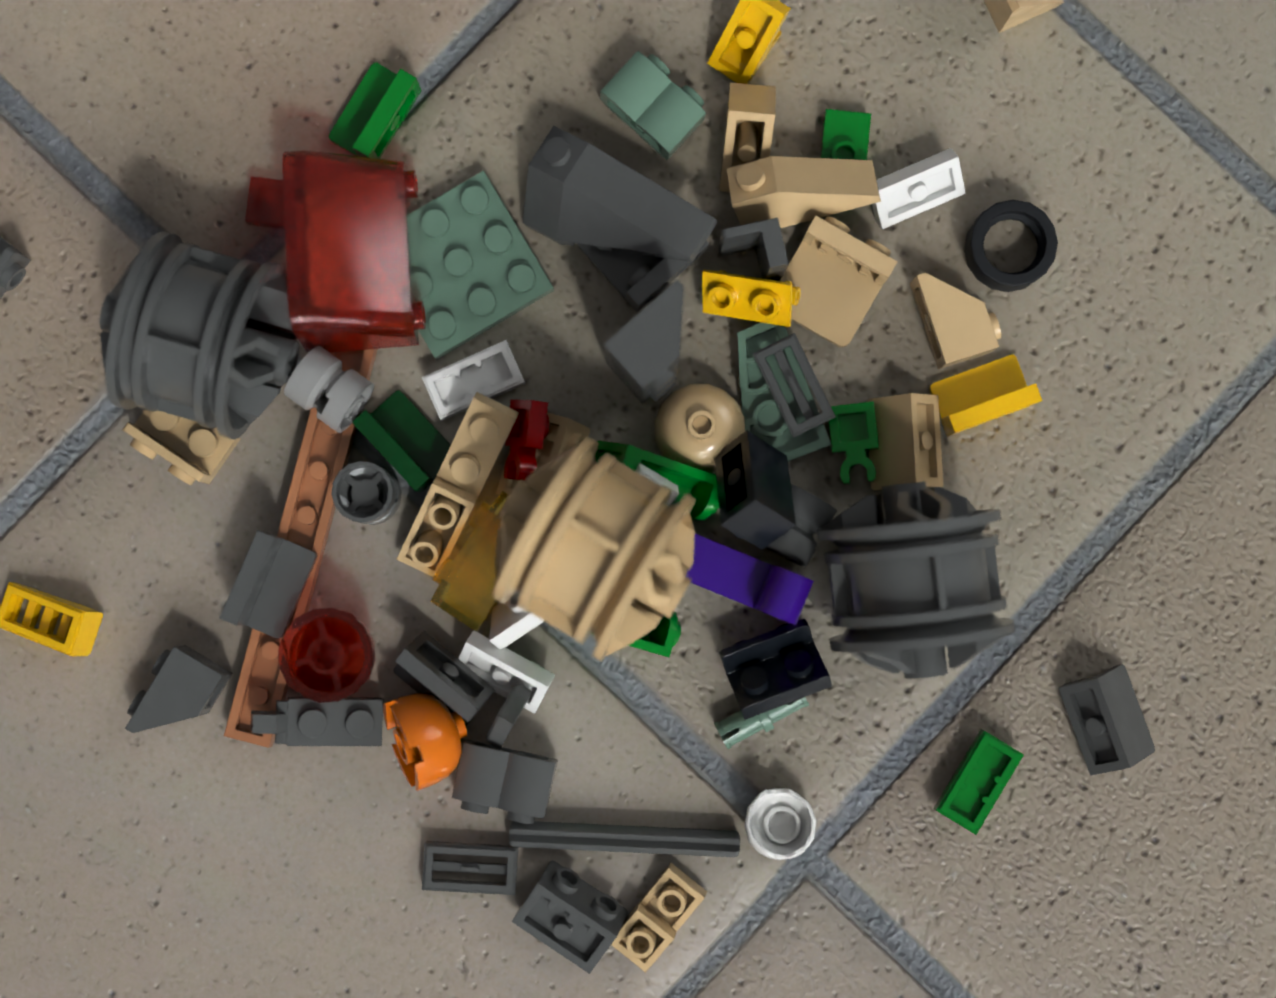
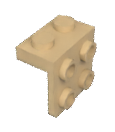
M815 216L780 281H792L793 286L800 287L801 289L798 305H792L791 321L838 347H846L853 339L881 287L891 275L898 261L889 257L891 251L884 245L871 239H867L864 243L849 234L850 228L843 222L826 216L824 220Z

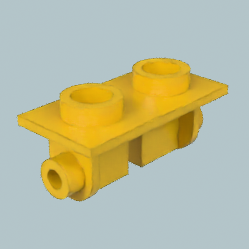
M704 269L702 271L703 313L785 327L791 326L792 305H798L801 295L800 287L793 286L792 281L786 280L781 282L727 273L725 270L718 272Z

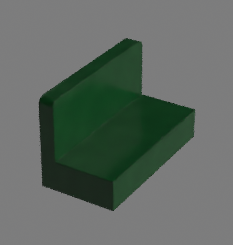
M399 390L389 396L372 413L365 410L352 422L408 484L419 493H422L433 483L451 446Z

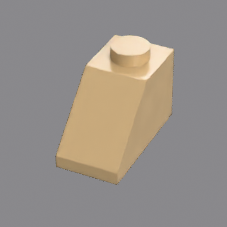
M730 83L719 191L730 192L726 168L770 157L775 122L776 87Z
M928 273L919 274L910 282L938 369L989 354L999 347L997 339L1001 338L1000 325L996 315L993 312L988 313L985 302Z

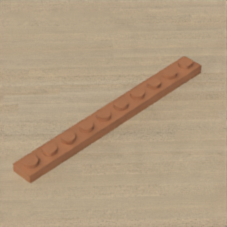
M343 286L326 351L342 361L343 371L352 368L367 380H370L391 301L388 297ZM316 408L310 409L277 536L316 552L318 557L282 638H274L252 628L224 733L225 737L267 748L273 746L275 734L251 733V710L276 711V700H285L336 509L331 495L333 481L338 472L347 466L357 429L352 423L345 431L341 433L336 432L317 418Z

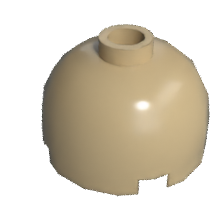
M689 384L673 391L661 404L654 422L655 442L663 457L713 474L716 472L715 458L723 448L745 432V417L738 402L724 389L710 384Z

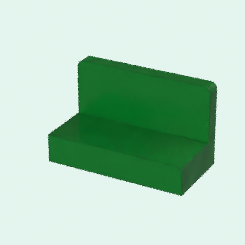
M374 62L329 133L330 141L371 166L376 167L422 91L417 78L401 68L396 74L379 63Z

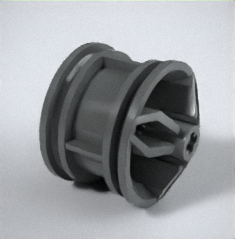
M166 231L156 233L146 242L107 294L100 313L103 367L107 393L113 405L128 410L138 406L144 410L152 412L161 411L197 421L201 426L217 428L218 433L222 437L235 440L242 436L250 424L271 404L281 392V387L287 383L295 370L299 355V342L296 341L298 330L287 271L282 264L268 261L261 266L255 261L242 260L200 248L195 244L183 243L178 235Z
M925 481L882 486L886 520H884L881 494H873L862 498L833 518L821 529L817 530L818 540H830L838 547V550L824 553L825 563L829 567L834 613L831 615L832 625L847 627L843 634L829 639L830 649L835 652L851 653L862 663L889 673H900L901 670L904 672V678L908 679L946 675L948 671L945 646H947L949 668H956L1015 631L1012 619L998 618L993 613L1007 607L1006 597L1000 594L995 546L999 545V535L983 534L984 529L990 522L1002 520L1001 510H976L968 499L941 487L926 489Z

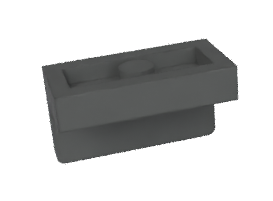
M778 217L722 230L718 245L720 256L755 249L762 279L780 281L789 263Z
M257 530L219 618L236 626L246 625L274 638H282L317 560V553L272 533Z
M426 631L417 636L395 660L398 664L393 671L399 678L417 693L433 695L442 700L450 713L455 711L463 718L465 726L469 724L495 691L493 687Z
M1117 665L1100 675L1068 682L1059 687L1090 776L1131 768L1155 752L1154 743L1125 665Z

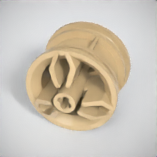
M588 436L583 441L537 468L529 475L525 482L520 480L507 498L499 514V519L502 521L496 539L494 566L496 587L493 598L504 604L514 593L521 592L517 607L547 622L572 637L578 643L583 645L591 633L594 634L597 646L592 657L602 661L605 656L630 645L655 629L663 615L670 618L692 581L686 575L694 560L695 530L690 511L696 498L686 494L680 503L667 505L672 494L671 489L664 485L660 486L617 461V458L609 453H606L596 464L595 454L598 448V441Z

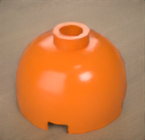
M410 694L384 703L383 713L387 730L395 728L393 732L396 744H392V747L410 786H415V791H419L447 778L457 767L462 753L460 739L467 737L463 718L455 711L450 713L442 700L428 694Z

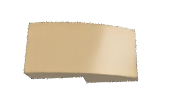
M670 863L626 918L618 936L611 945L646 973L674 940L679 928L705 899L707 891L674 864Z

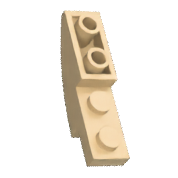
M476 392L396 560L439 579L519 412Z

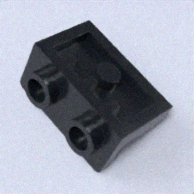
M806 619L798 620L796 625L791 623L783 624L775 630L748 640L739 641L719 652L728 681L744 720L832 687L829 673L813 641Z

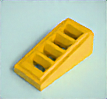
M8 582L0 605L1 629L69 656H88L91 653L103 619L102 612L15 582ZM25 598L29 600L22 623L17 622ZM42 605H43V606H45V609H44V612H43V615H42V618H41L39 627H38V629H37V628H35V625H36V622H37V619H38V616H39L41 607H42ZM61 612L63 613V616L57 634L55 635L53 634V631L57 623L59 614Z

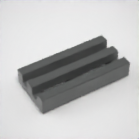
M795 333L752 353L793 438L836 418ZM791 346L823 413L814 416L783 349ZM773 354L806 421L800 424L797 423L766 360L767 357Z
M426 841L424 845L422 890L515 895L519 847ZM434 853L508 857L507 864L434 860ZM433 871L507 875L506 883L433 879Z

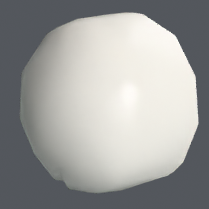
M788 788L765 789L760 792L747 807L744 828L749 843L758 853L770 859L784 860L803 854L805 849L810 846L814 840L817 820L810 803L797 792Z

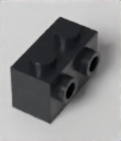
M746 430L723 448L715 458L721 526L730 530L736 537L745 539L758 548L764 549L796 525L787 455Z

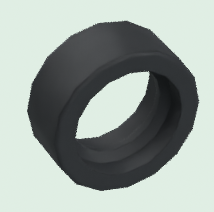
M1013 199L995 203L979 215L967 232L964 252L967 266L978 281L993 290L1012 292L1027 288L1047 273L1055 260L1058 240L1055 227L1044 211L1030 202ZM1009 219L1020 221L1028 226L1036 237L1038 246L1036 257L1031 265L1023 271L1015 273L1000 271L992 266L986 258L984 251L985 235L999 221Z

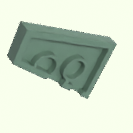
M759 323L737 332L742 413L745 417V431L748 430L787 455L789 462L831 445V441L824 423L793 438L752 354L789 336L785 326ZM791 346L783 349L814 416L820 414L806 377ZM774 354L767 357L766 360L797 423L800 424L806 421Z

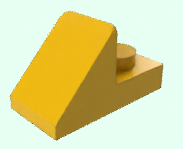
M740 0L707 64L736 83L749 84L782 34L779 29L791 8L779 0Z

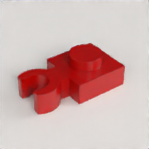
M510 399L509 408L519 412L505 441V446H510V454L504 466V479L526 481L529 475L537 469L536 449H543V441L549 431L548 402Z

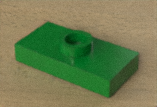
M826 109L824 112L820 158L867 160L871 113Z
M981 729L933 809L977 835L1024 754Z

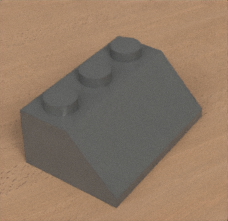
M678 279L604 343L606 364L642 404L650 397L655 402L659 401L676 385L675 381L677 380L676 375L678 374L677 369L680 357L684 286Z

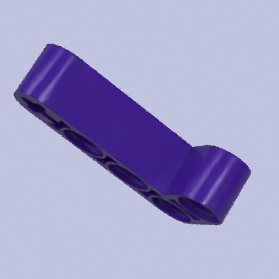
M695 534L694 560L686 575L692 579L691 583L788 623L797 624L813 585V580Z

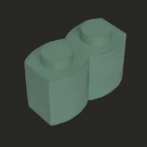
M637 51L600 91V100L658 154L668 160L704 121L706 112L701 108L704 105V101L691 87L684 85L680 88L668 78L670 70L658 57L653 54L646 57Z

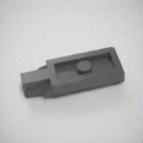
M288 697L287 700H276V711L251 710L250 730L251 733L275 734V744H286L287 746H382L384 700L379 697Z

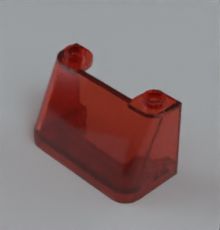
M308 150L285 151L282 158L288 308L292 330L307 354L317 346H321L329 353L419 345L418 330L426 329V316L423 301L415 302L411 289L407 208H410V198H418L416 171L408 170L405 161Z

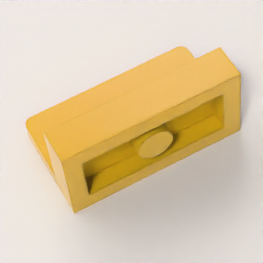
M1013 354L937 381L929 386L931 395H938L940 420L947 437L1043 401L1036 383L1027 386L1017 357Z

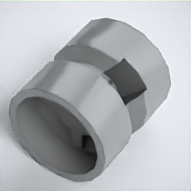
M317 346L295 368L287 381L284 395L305 410L316 408L317 418L336 432L341 433L352 424L363 410L372 395L375 385L352 368L343 371L341 360L321 346Z

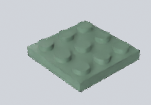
M484 170L365 240L436 360L554 291V287Z

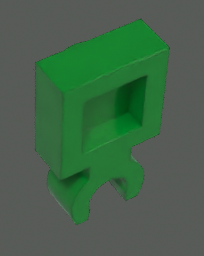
M874 401L831 406L836 418L829 421L832 453H846V460L840 468V476L843 483L850 485L849 473L856 465L865 467L868 482H874L876 479V469L873 462L866 457V450L879 449Z

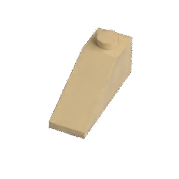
M770 156L726 168L731 203L740 225L778 217L780 228L813 220L815 216L822 218L881 202L872 160Z

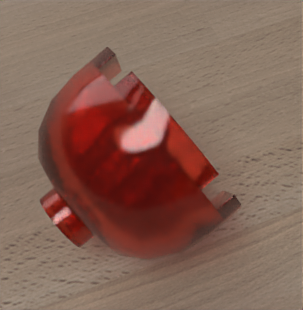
M338 608L312 609L297 617L286 631L284 639L281 640L278 649L279 667L287 684L304 697L319 703L340 701L358 692L370 678L376 661L375 642L367 626L353 613Z

